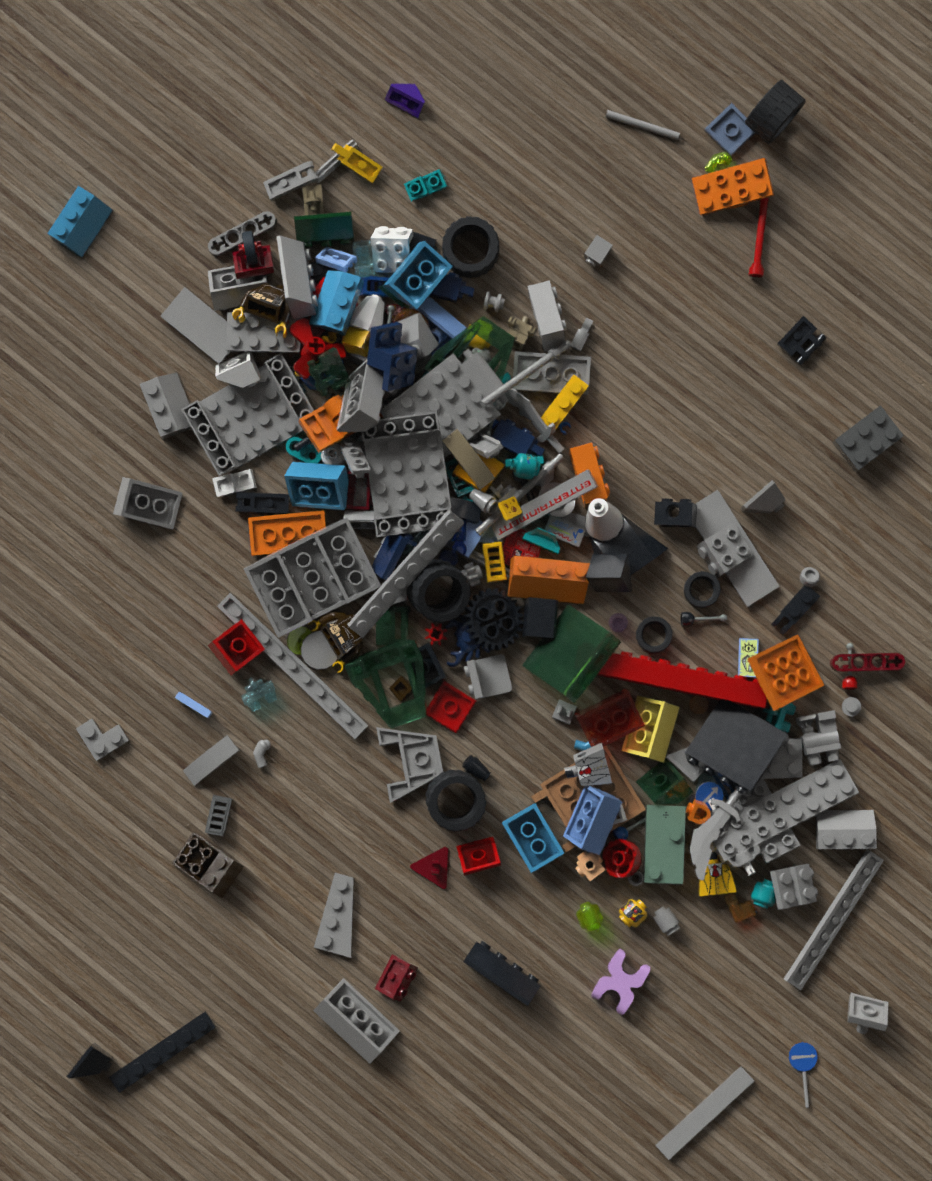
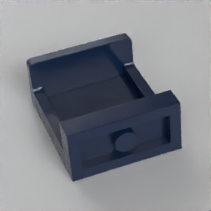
M408 533L386 536L372 564L374 572L382 579L387 580L393 573L406 544L414 547L418 545L413 540L414 537Z

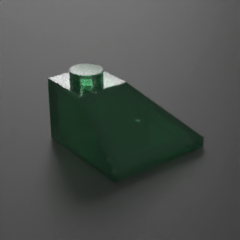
M665 758L664 763L659 762L636 781L655 805L679 804L693 792L686 780L667 758Z

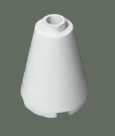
M603 499L593 500L589 505L585 518L587 532L591 537L599 541H608L615 538L623 526V517L620 511Z

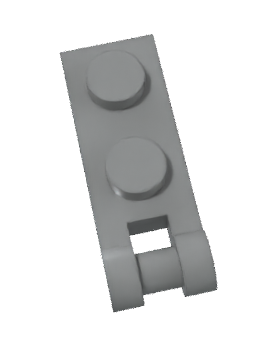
M305 162L263 182L269 199L273 201L309 183L318 181L319 177L313 170V162ZM306 171L308 176L303 177L301 173Z

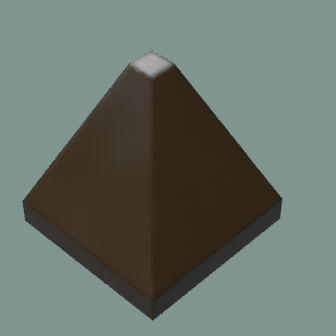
M400 676L389 687V690L402 703L417 691L418 688L404 676Z

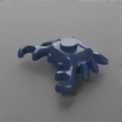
M462 614L458 617L462 622H458L454 618L445 626L446 629L451 627L457 628L454 632V635L457 637L456 646L461 648L458 652L450 653L456 657V661L454 663L446 662L449 667L458 666L466 653H468L466 662L470 661L474 650L476 658L480 657L482 643L475 645L477 639H469L472 633L465 632L469 629V626L463 625V623L468 621L463 618ZM488 647L483 649L487 653L490 652Z

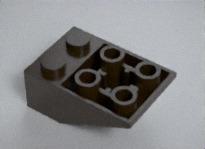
M196 832L192 833L172 863L203 887L221 898L224 897L244 867Z

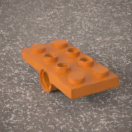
M766 158L692 178L700 215H706L727 208L742 207L749 202L775 196Z
M343 395L332 397L322 407L305 415L298 421L318 453L356 433L337 431Z

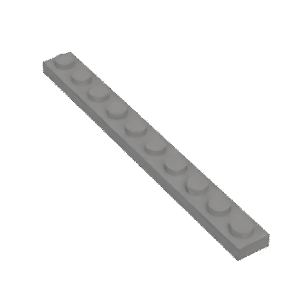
M229 593L217 607L235 624L242 619L265 648L264 652L354 739L368 727L346 703L237 598Z

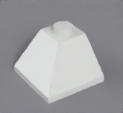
M243 352L222 362L220 365H216L215 376L217 380L242 388L246 386L252 387L260 380V373L252 352Z

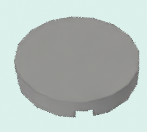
M321 631L313 632L303 640L301 656L308 666L315 669H326L337 660L335 653Z

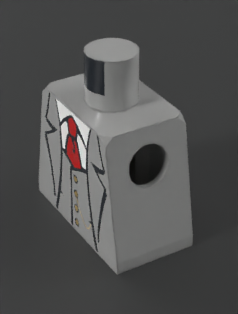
M602 743L573 756L575 765L564 768L567 779L579 777L581 786L612 783Z

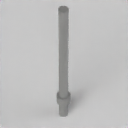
M566 340L558 347L550 349L547 355L480 401L482 407L492 403L551 360L559 358L561 353L571 347V343Z
M559 453L552 461L546 462L542 466V470L539 471V474L529 480L513 495L517 501L546 475H550L555 471L554 468L565 459L562 454ZM497 509L475 529L479 535L484 533L502 516L500 509Z

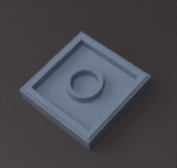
M732 103L704 129L730 157L755 134L754 131L745 125L747 118Z

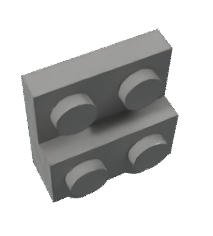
M809 863L770 871L778 910L817 902L818 890L813 885L814 871L809 866Z

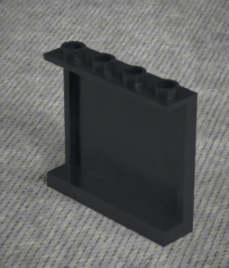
M720 699L685 751V756L689 764L695 767L697 765L700 766L706 774L717 776L727 786H734L741 795L746 796L747 794L752 797L753 790L781 747H785L789 739L788 734L732 701Z

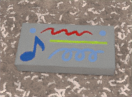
M550 516L544 529L556 535V538L579 547L586 531L582 527Z

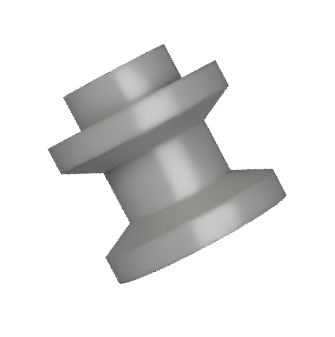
M487 291L483 310H487L488 307L494 308L496 313L499 312V309L503 310L505 299L501 298L502 294L494 297Z

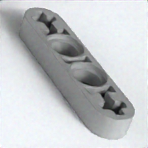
M263 212L212 238L208 243L209 252L214 256H220L238 247L239 244H243L242 233L245 232L247 225L252 224L256 227V231L253 233L254 238L271 230L276 225L275 216L271 212ZM265 216L272 218L270 225L264 223L261 225L263 229L259 230L258 224L255 221L258 220L260 224L264 222ZM230 234H238L239 240L236 243L229 242L228 237ZM225 237L228 247H225V244L220 246V251L211 249L214 247L213 243L221 244L223 243L222 238Z

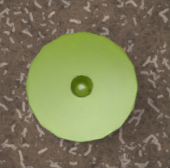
M301 626L288 634L287 645L290 651L301 655L302 642L307 635L311 634L308 628Z

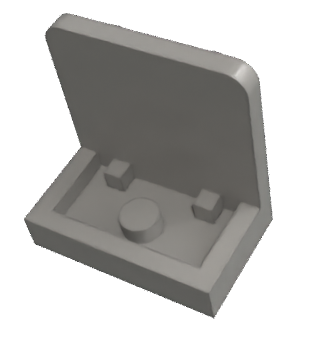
M735 524L728 525L696 546L700 557L706 561L709 571L716 578L753 555L752 550Z
M500 654L475 661L470 660L467 661V666H464L466 678L470 677L472 683L468 685L470 695L475 696V700L507 693L512 690L504 655Z

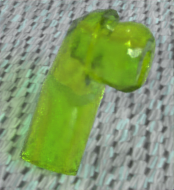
M727 152L714 154L704 169L711 173L718 164L729 165L732 162V157Z

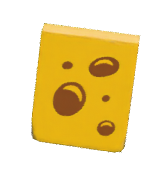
M515 496L497 504L506 521L522 514Z

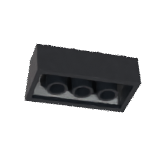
M476 941L463 962L528 1006L541 986L538 984L539 979L532 974L527 976L522 973L523 968L516 963L511 965L506 962L507 957L500 952L495 954L490 951L491 946L484 941L480 943Z

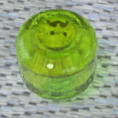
M590 901L580 905V909L576 912L580 927L585 930L587 929V932L602 926L601 923L604 921V917L599 905L591 904Z

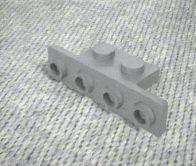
M354 434L338 442L351 473L355 474L356 478H364V473H370L371 468Z

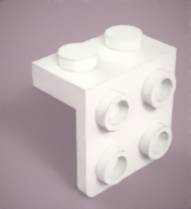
M385 226L375 228L371 236L373 269L375 272L394 273L410 254L409 244L413 238V229H407L406 227L388 228Z

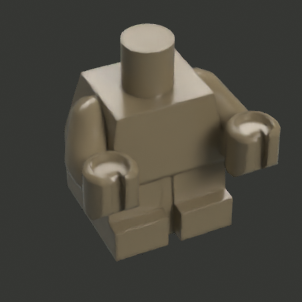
M511 316L507 322L510 331L506 336L505 344L522 351L527 338H532L537 328H532L533 326L528 325L530 319L526 316H523L521 321L516 318L513 319Z

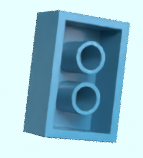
M535 803L502 822L531 873L564 854Z

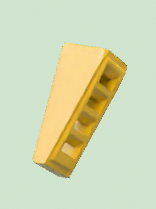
M502 542L483 543L482 549L487 582L507 580ZM498 548V551L488 553L487 549ZM499 556V559L489 560L488 557ZM500 563L501 567L490 568V564ZM501 571L502 573L501 575L491 576L490 572Z

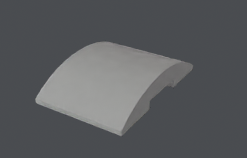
M348 518L320 529L244 568L278 638L381 586Z

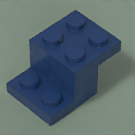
M399 322L371 327L367 365L384 371L382 390L387 392L412 386L415 379L418 349L401 343L403 324Z

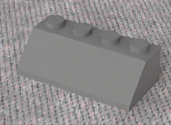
M277 236L285 299L295 320L316 315L315 307L318 306V300L316 295H313V291H316L314 280H311L314 272L312 265L309 264V260H312L310 250L306 249L301 241Z
M367 360L347 377L337 425V431L367 432L372 426L375 427L380 420L379 413L383 406L382 397L385 394V390H382L384 371L367 365Z
M344 978L313 1010L369 1064L400 1031Z

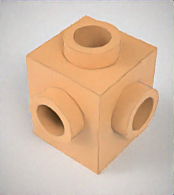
M584 851L577 856L578 861L576 864L578 866L575 869L581 877L586 876L591 881L605 871L601 865L603 860L598 854ZM588 861L593 863L591 868L586 867Z

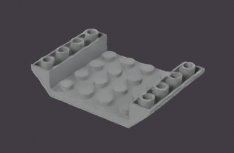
M282 353L267 360L265 365L258 368L260 380L256 385L242 388L230 384L200 402L197 400L181 409L219 476L243 466L304 431L298 421L300 418L313 412L314 409Z
M437 411L380 419L375 427L372 426L367 432H361L365 445L366 459L371 468L369 480L375 515L376 537L431 530L448 510L452 511Z

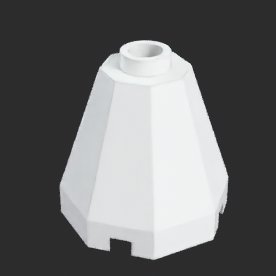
M374 294L366 296L355 308L349 326L371 333V327L383 325L385 303L382 301V298Z

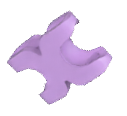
M622 949L617 950L608 964L611 977H601L591 994L593 999H599L607 990L617 991L620 1000L616 1011L620 1015L625 1014L634 999V994L630 988L642 986L650 972V966L642 965L635 974H626L621 966L625 958V952Z

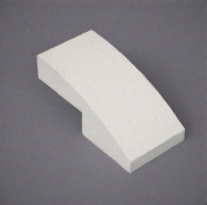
M252 469L213 478L217 497L257 488Z

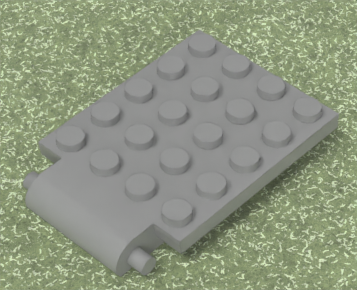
M467 349L463 352L467 360L462 364L453 353L381 409L380 413L386 419L437 411L442 440L456 429L468 440L501 415L493 405L495 401L499 399L502 404H505L509 400L503 394L486 407H482L480 401L504 384L478 351L473 354ZM442 442L445 458L450 454V451Z

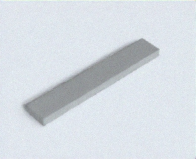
M740 1066L656 1144V1147L668 1160L672 1158L750 1086L754 1080Z

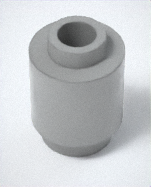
M663 906L654 912L656 916L653 919L667 936L680 928L678 925L679 921L669 907L665 909Z

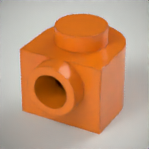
M694 799L693 803H688L685 813L688 814L687 818L689 821L704 824L711 817V812L706 803Z

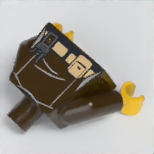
M266 283L258 288L248 290L239 304L240 308L234 309L232 312L234 320L239 316V322L243 323L245 321V311L274 323L281 322L280 325L276 326L275 334L277 337L279 331H284L283 339L286 338L287 329L285 326L289 323L291 311L285 299L284 286L277 285L275 287Z
M331 612L319 618V621L312 620L308 625L316 623V628L311 630L312 632L321 630L339 660L334 662L332 667L337 663L340 664L342 668L337 672L340 673L344 670L345 664H350L358 657L363 647L362 640L366 636L362 638L348 627L347 624L354 617L352 614L346 615L345 613Z

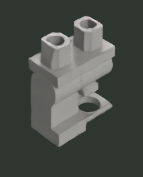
M835 710L796 718V724L804 733L800 737L802 739L803 754L807 756L810 765L820 764V753L826 752L828 762L839 760L838 749H841L836 727ZM813 719L816 721L818 733H814L813 727H811Z

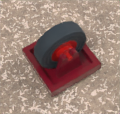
M252 231L243 232V244L238 245L239 251L232 252L236 279H247L253 276L274 273L270 245L262 246L261 240L255 241Z

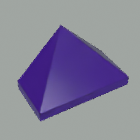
M391 84L385 101L417 118L425 103L415 84Z

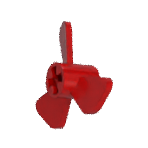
M302 318L290 326V334L304 345L300 352L301 358L294 364L295 372L303 379H307L310 376L312 364L318 360L321 354L338 359H343L346 356L345 348L342 344L333 343L325 345L321 338L313 337L309 321L306 318Z

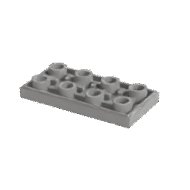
M184 287L162 313L161 318L220 365L230 353L225 350L227 321Z

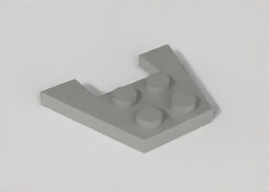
M376 727L379 746L399 743L406 781L387 784L390 803L433 780L443 772L436 735Z

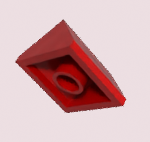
M493 836L456 846L464 875L501 866Z

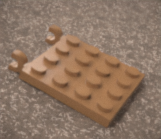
M604 744L603 749L612 783L591 786L621 800L628 821L646 809L606 744ZM564 769L541 783L542 790L531 796V798L536 803L547 796L567 828L584 786H581L579 777L567 779ZM627 821L614 824L612 830L616 829L617 827H619ZM570 841L562 845L565 853L576 847Z

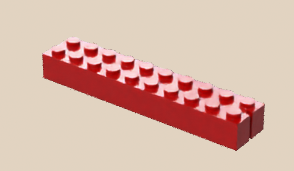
M586 643L578 648L574 671L718 701L720 699L728 700L738 705L757 709H764L766 706L767 697L757 679L747 681V677L735 675L732 678L727 676L728 673L716 671L715 674L708 673L709 669L697 667L696 670L689 669L690 665L678 663L677 666L670 665L671 661L659 659L658 662L651 661L652 657L640 655L639 658L632 657L633 653L622 651L621 654L613 653L614 649L605 647L602 650H597L595 645Z

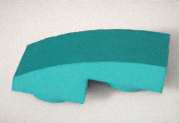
M441 169L404 183L411 201L426 197L448 187Z

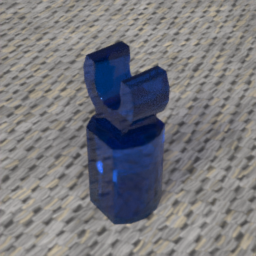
M463 521L464 524L453 535V541H455L452 547L453 554H456L457 547L463 549V555L467 552V547L464 544L466 541V521Z

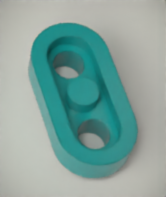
M292 437L287 441L286 450L289 455L304 463H320L321 452L318 453L314 445L309 444L297 452L292 449V446L303 439ZM315 453L316 458L310 459L309 455Z

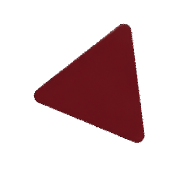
M443 847L411 864L410 868L442 889H445L447 887L448 848Z

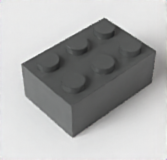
M880 405L835 439L833 444L852 469L858 472L904 435Z

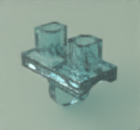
M250 678L251 684L244 687L247 693L241 696L244 705H247L252 712L261 708L258 699L263 696L268 703L277 700L276 689L272 680L264 683L262 679L255 682L253 678Z

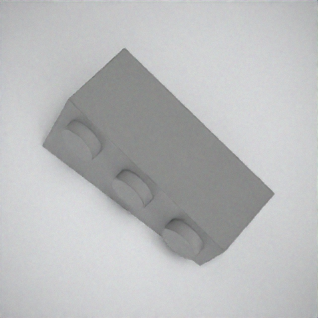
M550 280L527 286L544 352H548L553 347H558L564 343V331H567L565 320L560 318V314H562L560 303L556 304L555 298H558L556 288L551 287Z

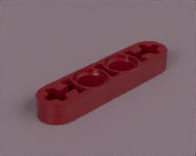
M900 653L839 654L833 656L830 660V666L835 672L896 671L902 669L905 665V658ZM856 657L863 660L861 668L854 666L853 662ZM874 657H879L882 661L879 668L874 667L872 664ZM895 657L897 660H900V664H897L896 667L894 663L886 664V660H893ZM840 658V661H849V664L842 665L839 668V665H835V661H838Z

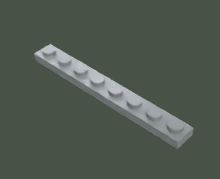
M448 510L347 624L348 627L363 638L464 524L463 520Z
M866 849L784 977V980L799 990L803 988L884 860Z

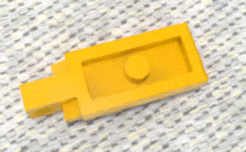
M335 143L331 148L332 151L339 155L337 159L342 164L371 183L375 181L383 168L352 146L345 145L343 148Z

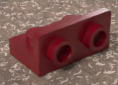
M392 954L375 990L401 1002L407 995L411 981L416 977L418 967Z

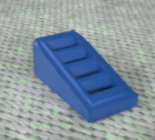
M361 276L364 284L360 296H372L374 294L380 297L396 298L386 288L385 292H382L383 282H387L388 277ZM367 281H370L369 291H367ZM375 282H378L377 292L374 291Z

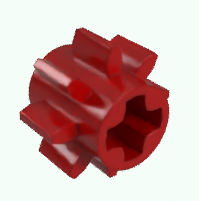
M431 623L432 628L430 630L425 629L429 633L425 639L432 640L431 646L434 642H438V645L441 646L440 641L442 639L447 640L443 633H446L448 630L441 629L442 623L438 627ZM433 630L441 631L442 634L439 635V639L431 637Z

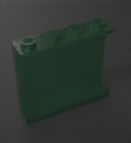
M568 604L557 618L555 638H542L522 666L575 704L621 644V641L611 632Z

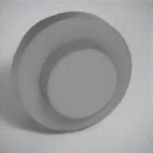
M854 697L846 698L842 703V711L847 716H855L861 710L860 701Z

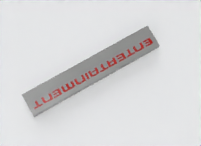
M586 470L520 506L522 514L507 521L502 516L491 527L497 539L502 540L597 488L598 485L591 471Z

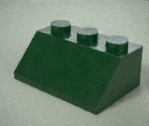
M351 212L294 216L296 240L303 242L305 248H312L315 244H320L321 247L332 246V243L349 245L351 241H355Z

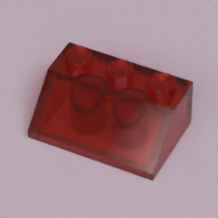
M627 689L615 693L574 714L591 747L600 743L604 747L645 726Z

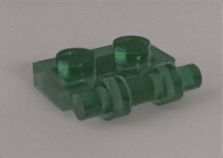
M332 347L319 355L320 364L316 365L314 360L307 362L309 374L313 376L316 390L320 392L321 396L328 394L327 387L331 386V389L336 391L351 381L337 348ZM323 371L327 377L324 380L320 375V373H322Z

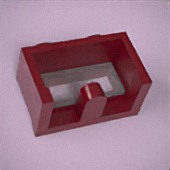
M348 470L349 484L346 510L369 511L370 507H373L372 496L370 495L369 473H364V478H356L355 474Z

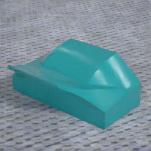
M536 528L526 532L522 540L558 555L560 546L556 535L541 528Z

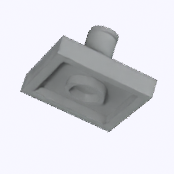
M851 993L847 1022L858 1024L857 1032L861 1034H866L869 1027L886 1031L889 1002Z

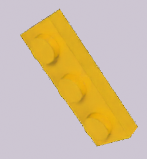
M573 374L541 416L547 426L554 423L557 429L589 385Z

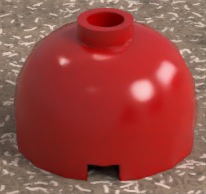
M625 839L611 841L604 849L603 860H605L606 865L604 868L609 875L616 878L634 875L642 863L640 849L635 843Z

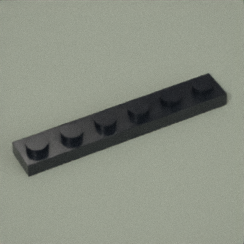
M205 1011L119 1069L109 1078L120 1093L216 1028V1026Z

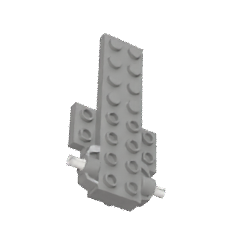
M841 759L774 793L770 792L764 779H760L753 790V796L741 795L732 807L737 810L740 822H736L730 816L723 828L719 829L720 833L717 841L715 840L711 844L722 864L727 863L732 869L744 866L748 876L755 873L751 865L755 857L761 855L765 864L800 847V843L791 828L857 795L859 791ZM712 798L707 801L713 810L711 811V817L718 809L716 805L710 804L711 800H714L715 798Z

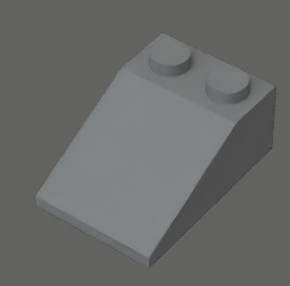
M122 477L113 514L173 529L183 492Z

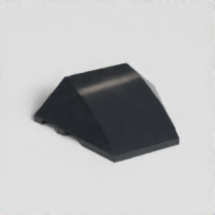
M621 514L623 526L615 538L608 541H599L590 535L589 538L594 554H629L630 573L632 575L668 548Z

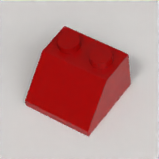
M242 619L208 645L231 676L265 650Z

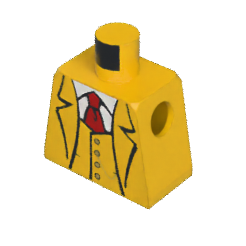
M715 851L711 853L704 880H699L698 896L736 892L729 865L719 862V857Z

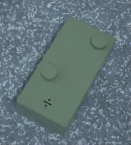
M646 805L644 883L683 884L686 806Z

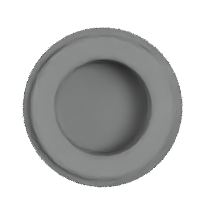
M812 567L804 568L800 574L801 583L807 587L815 586L820 579L819 572Z

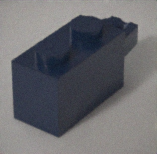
M449 272L429 296L457 303V299H462L463 295L473 298L475 288L466 286L467 282L462 281V278H459L460 275Z
M501 419L492 438L498 440L502 444L503 449L516 456L519 453L543 455L545 449L537 445L539 441L532 436L533 432L526 428L521 430L515 427L516 423L509 419L505 421Z

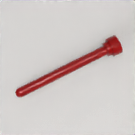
M768 197L760 200L754 263L749 267L748 273L751 277L760 278L764 276L761 260Z

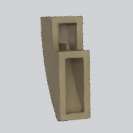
M458 429L442 440L477 488L481 490L495 479L491 471Z

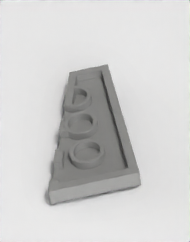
M339 873L334 874L314 945L315 948L350 958L353 918V877Z

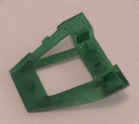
M482 316L438 349L424 369L430 372L445 360L443 357L461 341L453 352L459 358L475 335H478L499 350L488 365L494 370L500 362L496 375L502 381L515 337L485 316Z
M401 640L366 652L344 665L351 683L360 690L366 701L372 704L379 716L391 729L427 716L423 657L416 640ZM403 662L415 699L389 707L378 670ZM411 662H414V663H415V669H416L417 679H416V676H415V673H414V670H413V667H412ZM370 674L372 676V680L379 701L376 699L374 694L371 692V690L363 680L365 678H368Z

